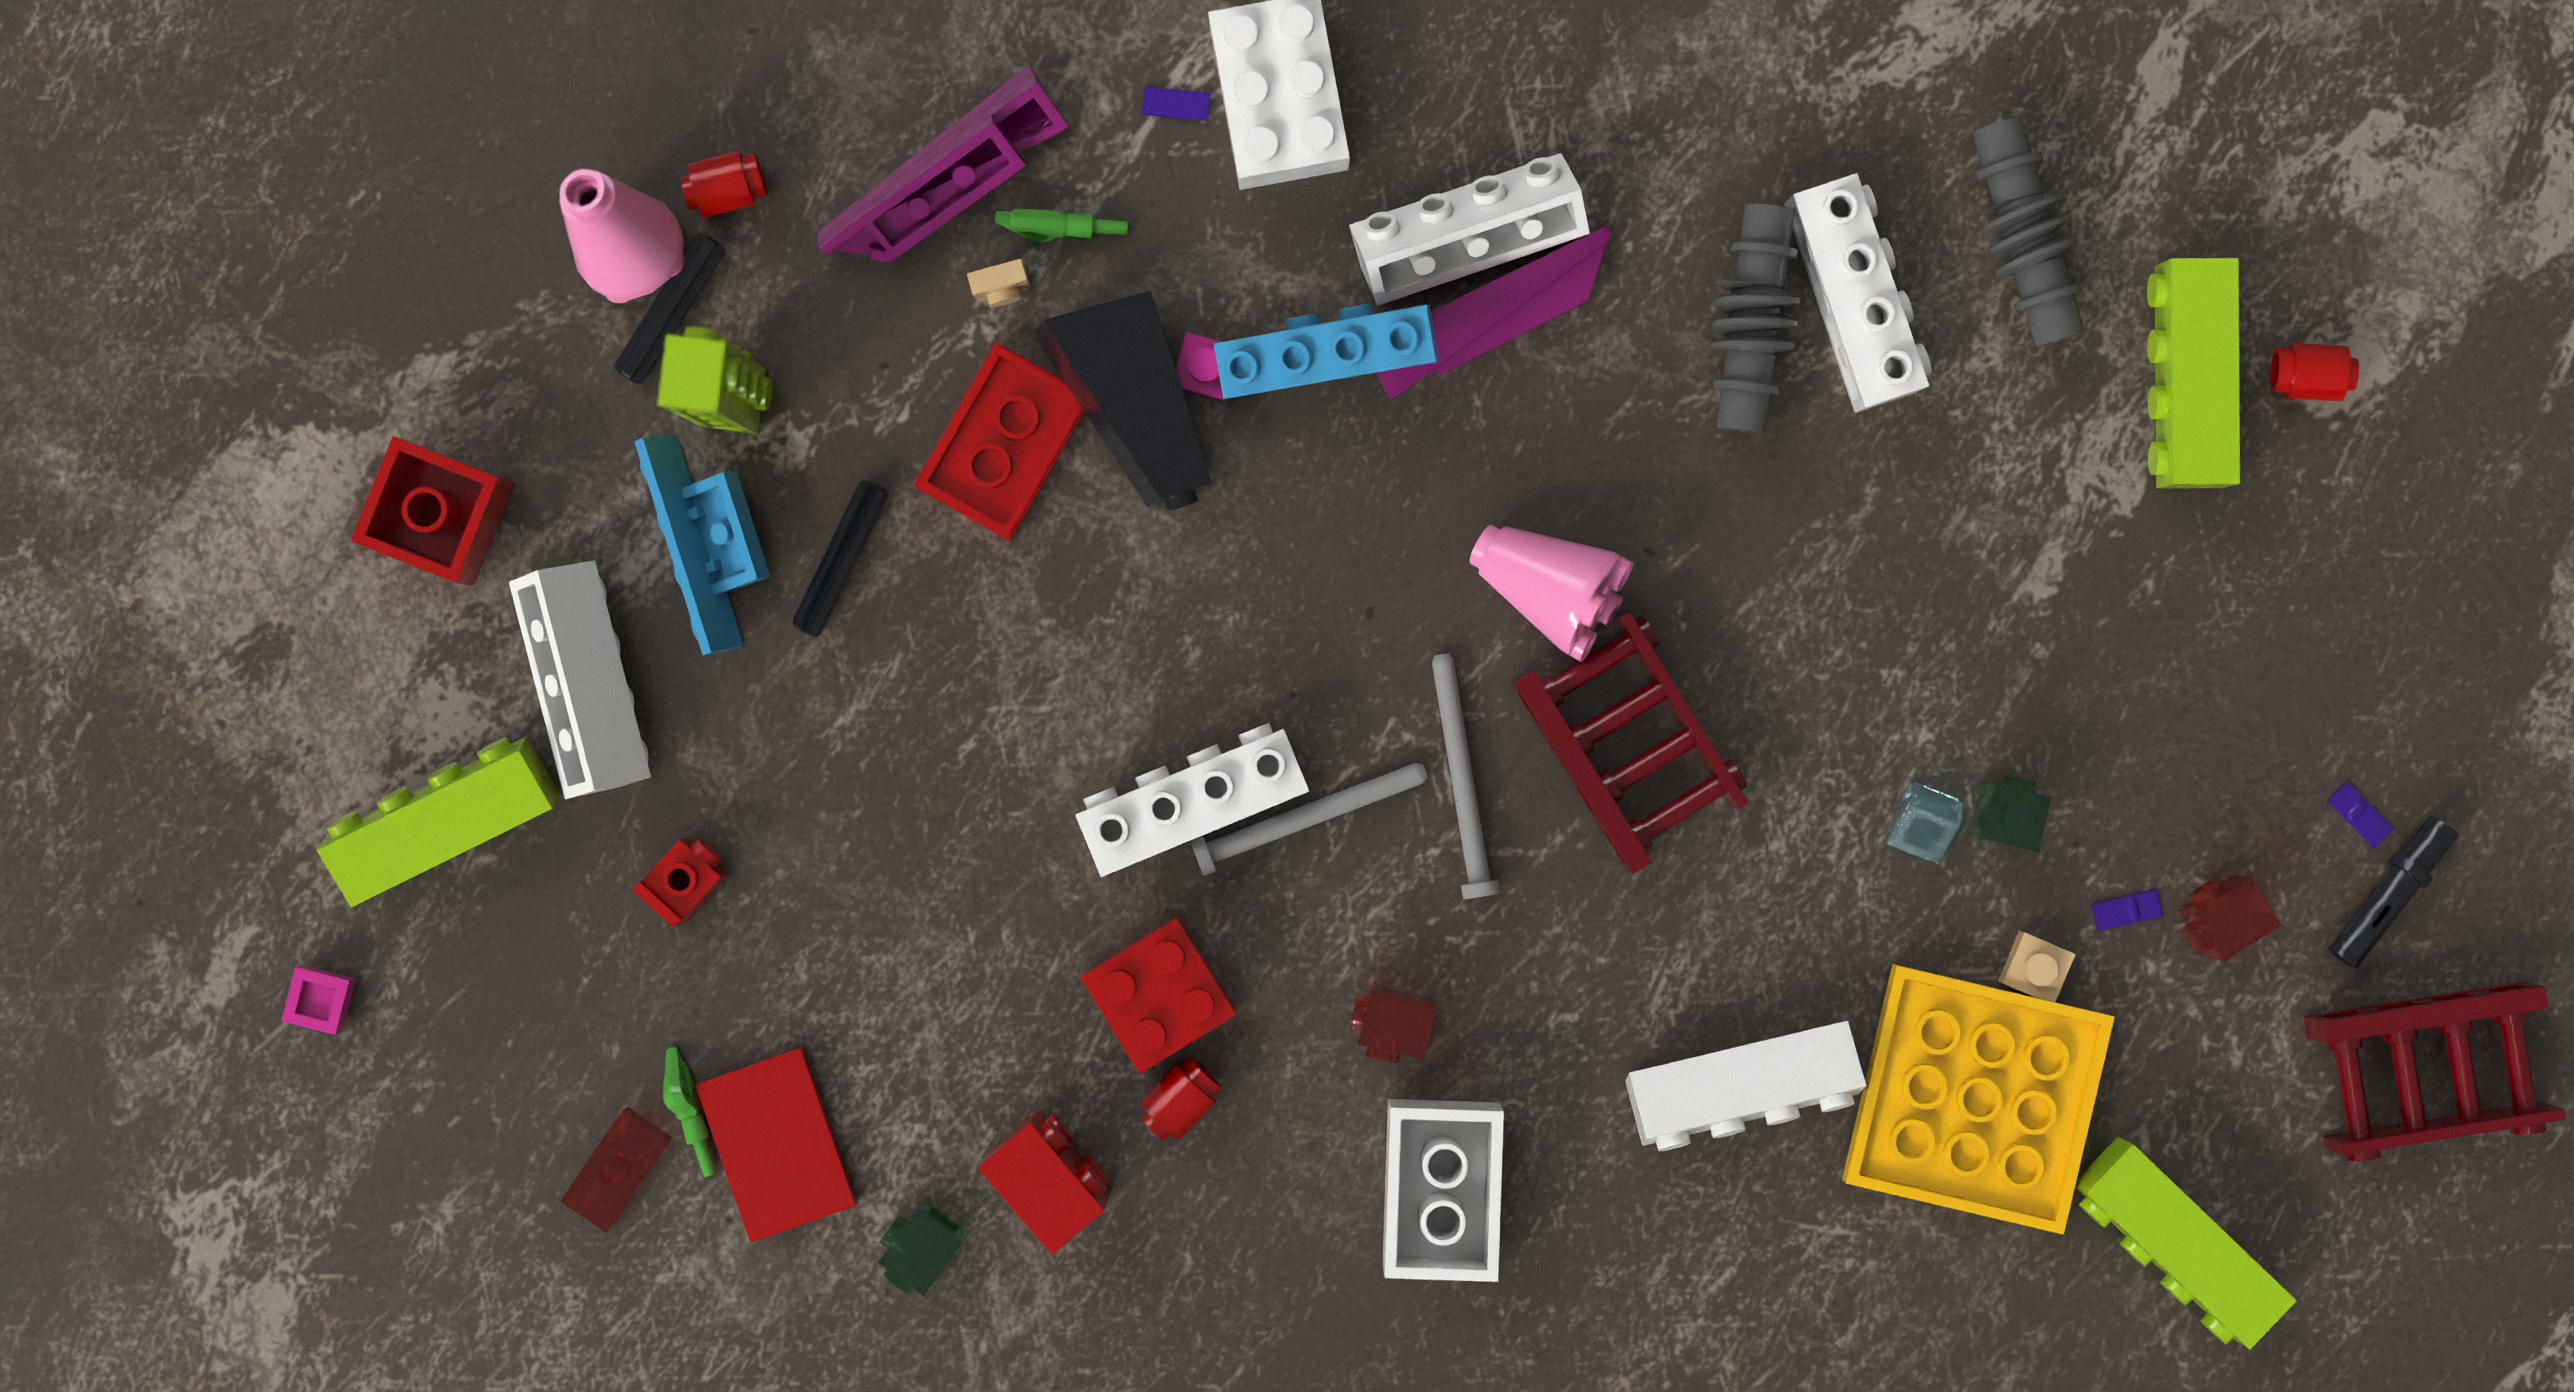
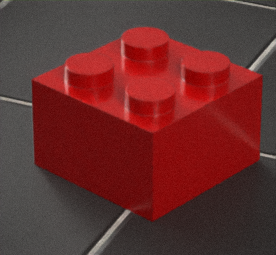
M392 436L351 542L454 583L474 586L515 482L414 442Z
M1179 914L1085 971L1080 977L1139 1074L1235 1016L1237 1012L1236 1005Z
M1037 1109L988 1151L978 1169L1048 1252L1053 1255L1105 1210L1111 1193L1106 1187L1110 1182V1178L1093 1157L1089 1155L1083 1160L1069 1143L1074 1139V1136L1055 1113L1046 1117L1040 1109Z

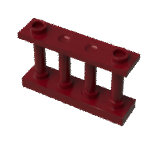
M1629 611L1614 619L1623 634L1588 655L1582 662L1575 663L1553 678L1545 675L1539 679L1535 671H1529L1511 682L1623 866L1628 872L1634 874L1652 863L1645 851L1653 846L1652 839L1722 796L1725 797L1730 807L1740 809L1748 804L1741 792L1748 787V784L1731 758L1725 762L1721 760L1653 650L1660 642L1650 624L1643 616L1635 620ZM1636 653L1653 682L1580 726L1576 722L1568 726L1557 707L1565 703L1563 697ZM1665 700L1682 729L1610 774L1607 770L1598 774L1586 756L1594 751L1592 745ZM1694 748L1711 777L1642 820L1638 821L1634 817L1627 822L1616 802L1624 798L1622 792Z
M2520 981L2304 1016L2307 1038L2327 1044L2328 1050L2335 1052L2347 1133L2323 1136L2324 1147L2345 1155L2347 1161H2369L2380 1158L2381 1149L2510 1129L2513 1135L2538 1134L2547 1131L2546 1123L2566 1120L2564 1108L2545 1102H2536L2523 1022L2529 1020V1011L2548 1009L2545 986ZM2492 1018L2494 1024L2500 1025L2513 1106L2481 1111L2468 1031L2474 1029L2473 1020ZM2437 1026L2438 1032L2445 1034L2458 1115L2426 1120L2413 1039L2418 1038L2417 1029ZM2382 1035L2383 1041L2390 1043L2403 1124L2371 1129L2358 1048L2363 1047L2362 1038Z

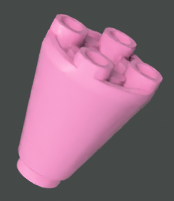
M581 169L566 177L560 188L561 209L577 271L594 291L605 295L608 300L614 303H625L653 293L667 282L670 277L676 276L681 272L685 265L683 253L684 238L680 222L664 202L599 171Z
M1489 525L1483 531L1473 548L1469 561L1471 565L1479 568V575L1555 646L1580 662L1586 658L1596 640L1597 632L1594 630L1599 622L1609 626L1618 613L1623 602V596L1615 592H1619L1624 586L1634 565L1632 561L1612 551L1508 526L1499 529L1493 525Z

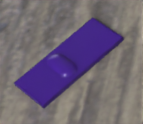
M1144 87L1141 114L1207 121L1210 93Z
M2348 781L2327 800L2373 849L2394 830Z
M2157 889L2091 904L2097 931L2163 916Z

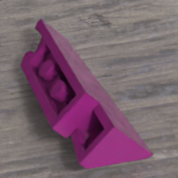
M1027 66L821 228L817 233L818 247L823 254L832 255L833 251L865 254L871 260L892 262L1024 168L1026 165L1020 152L1069 127L1031 66Z
M1605 226L1431 311L1439 361L1375 372L1389 401L1402 394L1433 370L1439 378L1585 304L1589 299L1606 244L1610 237L1608 227Z

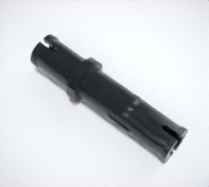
M2429 816L2401 854L2394 853L2388 860V864L2391 866L2368 898L2361 904L2352 919L2332 945H2330L2328 951L2348 966L2358 969L2419 887L2427 888L2433 878L2430 873L2454 841L2457 840L2459 834L2443 821Z

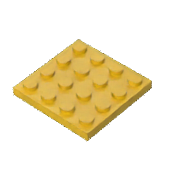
M1892 964L1866 1074V1087L1862 1091L1842 1181L1858 1187L2064 1235L2115 1017L2105 1013Z

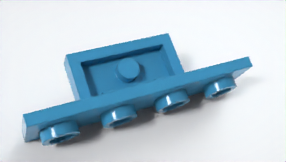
M1372 303L1338 309L1340 321L1321 324L1319 313L1286 319L1288 330L1214 343L1223 399L1439 361L1430 304L1373 314Z
M677 435L646 437L634 441L640 458V469L647 480L657 511V522L665 536L674 564L675 578L682 589L691 617L692 631L699 642L702 655L728 651L744 646L728 593L770 577L737 471L721 472L692 484Z

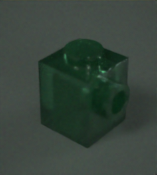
M2003 775L2001 785L1981 783L1969 837L2039 852L2052 797L2034 793L2036 782Z
M924 1199L909 1221L899 1215L879 1241V1243L887 1248V1251L878 1263L887 1269L884 1272V1276L895 1287L908 1294L914 1289L924 1296L961 1246L969 1232Z

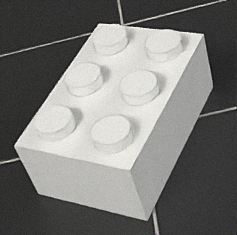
M1270 0L1208 12L1239 190L1348 170L1350 156L1321 0Z
M1388 1099L1382 1265L1385 1278L1498 1282L1504 1111L1500 1103Z

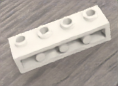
M1561 153L1551 157L1534 159L1527 165L1495 176L1481 177L1471 184L1441 194L1428 195L1418 202L1388 212L1372 214L1365 220L1349 225L1361 270L1377 306L1590 234L1581 188Z
M1855 173L1793 194L1784 205L1794 209L1792 229L1854 412L1857 413L1929 387L1926 376L1932 373L1930 359L1925 347L1921 343L1915 345L1908 324L1914 320L1912 306L1907 294L1903 290L1897 292L1891 270L1896 268L1894 253L1889 241L1885 237L1879 239L1873 218L1878 215V209L1874 194L1869 185L1861 186L1858 174Z
M595 560L536 570L510 581L509 585L564 798L570 799L651 778L648 767V750L640 736L634 713V696L626 682L620 659V642L612 628L606 604V588L604 582L599 577Z
M1264 724L1238 735L1242 744L1238 748L1221 754L1218 744L1187 756L1190 767L1170 775L1165 765L1136 777L1135 780L1139 788L1118 797L1115 787L1083 799L1087 810L1075 816L1100 876L1103 877L1309 792L1284 729L1273 733L1270 724Z
M1848 1021L1630 1072L1625 1080L1642 1146L1656 1143L1658 1151L1686 1146L1691 1143L1689 1135L1711 1130L1713 1138H1721L1746 1130L1744 1122L1765 1117L1767 1125L1788 1122L1800 1117L1798 1109L1820 1104L1822 1112L1846 1108L1855 1104L1853 1096L1858 1095L1866 1087Z

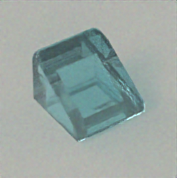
M1911 782L1893 822L1886 844L1938 864L1962 822L1961 801L1919 783Z

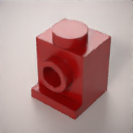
M683 838L675 843L648 875L638 882L632 891L668 924L675 928L685 924L729 874L719 866L723 861L722 856L707 842L697 838L693 843L689 838ZM678 868L684 869L690 876V884L685 890L678 889L672 881L673 873Z

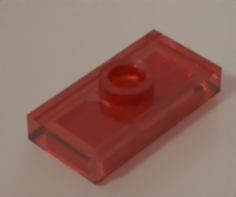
M629 1107L624 1108L569 1187L561 1202L604 1232H608L673 1137Z

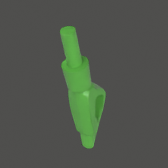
M1013 209L1011 212L996 211L995 214L997 224L1037 243L1049 242L1064 236L1091 238L1092 233L1127 235L1128 230L1127 221L1093 219L1092 213H1066L1065 215L1062 212L1052 210Z
M678 1046L670 1047L666 1050L663 1100L667 1108L676 1114L677 1119L681 1120L687 1145L693 1144L703 1176L707 1177L717 1173L706 1140L711 1137L703 1114L700 1113L699 1096L688 1066L682 1060Z

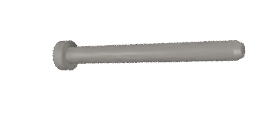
M1449 653L1435 655L1432 667L1469 883L1460 885L1462 898L1470 899L1501 893L1499 879H1490L1454 659Z
M1413 763L1209 842H1205L1203 835L1190 840L1201 872L1203 876L1216 872L1214 866L1216 862L1423 784L1428 776L1423 764Z

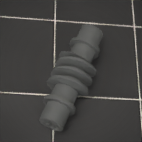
M2022 117L2002 120L1974 131L1972 135L1982 165V169L1977 171L1975 176L1978 182H1987L1993 202V207L1977 214L1980 216H1999L1982 229V232L1986 237H2005V239L1991 247L1988 251L1991 258H2011L2009 262L1996 270V278L2015 276L2022 301L2014 304L2016 313L2025 311L2036 348L2085 333L2075 295L2083 291L2080 284L2071 285L2064 258L2060 254V252L2077 242L2076 236H2055L2054 234L2057 228L2071 220L2069 214H2048L2047 209L2064 199L2063 192L2044 193L2036 164L2043 161L2042 153L2032 152Z
M1745 204L1740 242L1731 243L1730 253L1738 255L1735 281H1717L1719 287L1735 294L1715 299L1714 303L1716 309L1732 315L1729 318L1712 321L1711 327L1713 331L1729 338L1728 340L1709 344L1710 350L1726 353L1723 379L1714 380L1713 389L1721 391L1716 429L1740 433L1766 434L1771 396L1776 397L1780 395V387L1772 385L1776 355L1774 354L1775 352L1794 349L1795 343L1778 336L1777 331L1798 325V320L1780 313V308L1797 305L1801 301V298L1783 291L1785 289L1788 260H1796L1798 249L1790 247L1794 209L1770 204Z

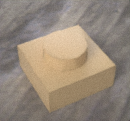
M1022 259L967 273L972 295L978 303L987 300L989 307H998L1016 302L1021 299L1020 291L1031 288L1027 269Z
M2019 931L1998 982L2035 998L2056 1002L2076 954L2028 933Z

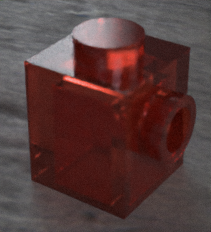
M2233 875L2222 883L2219 879H2213L2202 884L2189 894L2192 902L2178 910L2187 925L2182 927V932L2194 951L2200 956L2206 953L2207 957L2221 961L2228 960L2282 926L2251 877Z
M1369 985L1366 997L1357 995L1355 997L1349 1028L1359 1030L1357 1042L1358 1045L1367 1046L1366 1056L1394 1063L1399 1062L1400 1054L1424 1059L1437 1004L1431 998Z

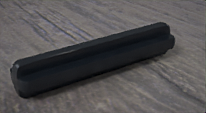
M698 233L684 253L685 265L676 276L670 277L616 360L614 369L618 374L636 384L644 382L665 349L666 334L673 335L724 256L725 248L719 242L703 233Z
M862 480L858 484L792 620V625L796 629L815 637L822 634L888 498V492L884 488L866 480Z

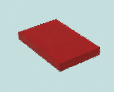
M996 341L913 486L1012 542L1084 417L1085 412L1063 379Z
M804 1046L695 1084L750 1243L858 1204Z

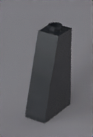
M1151 290L1045 319L1035 330L1039 344L1146 506L1150 507L1164 502L1167 511H1172L1198 502L1197 492L1211 485L1212 481Z

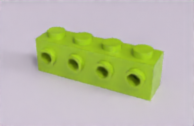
M2171 258L2155 266V274L2149 276L2147 284L2148 304L2150 307H2155V330L2150 331L2147 343L2149 362L2155 363V386H2151L2149 390L2148 413L2151 419H2156V442L2150 444L2148 452L2149 471L2151 475H2156V488H2225L2240 484L2239 258Z
M685 327L684 336L666 334L658 406L703 428L758 434L761 410L768 411L770 407L772 378L765 377L766 368L751 359V352L743 351L740 345L731 344L732 339L721 337L720 331Z
M525 736L513 743H510L507 737L494 741L477 753L479 760L463 768H460L457 762L450 763L427 777L428 785L410 793L407 787L399 788L376 803L379 809L361 818L357 811H354L328 825L326 829L329 834H327L316 851L350 907L352 908L551 810L560 793L528 737Z
M2117 1137L2077 1178L2075 1188L2085 1197L2079 1206L2103 1228L2112 1222L2126 1236L2119 1244L2144 1267L2151 1261L2166 1274L2160 1283L2183 1305L2186 1306L2193 1300L2207 1314L2200 1320L2201 1323L2224 1344L2227 1345L2234 1339L2251 1350L2297 1301L2134 1144Z

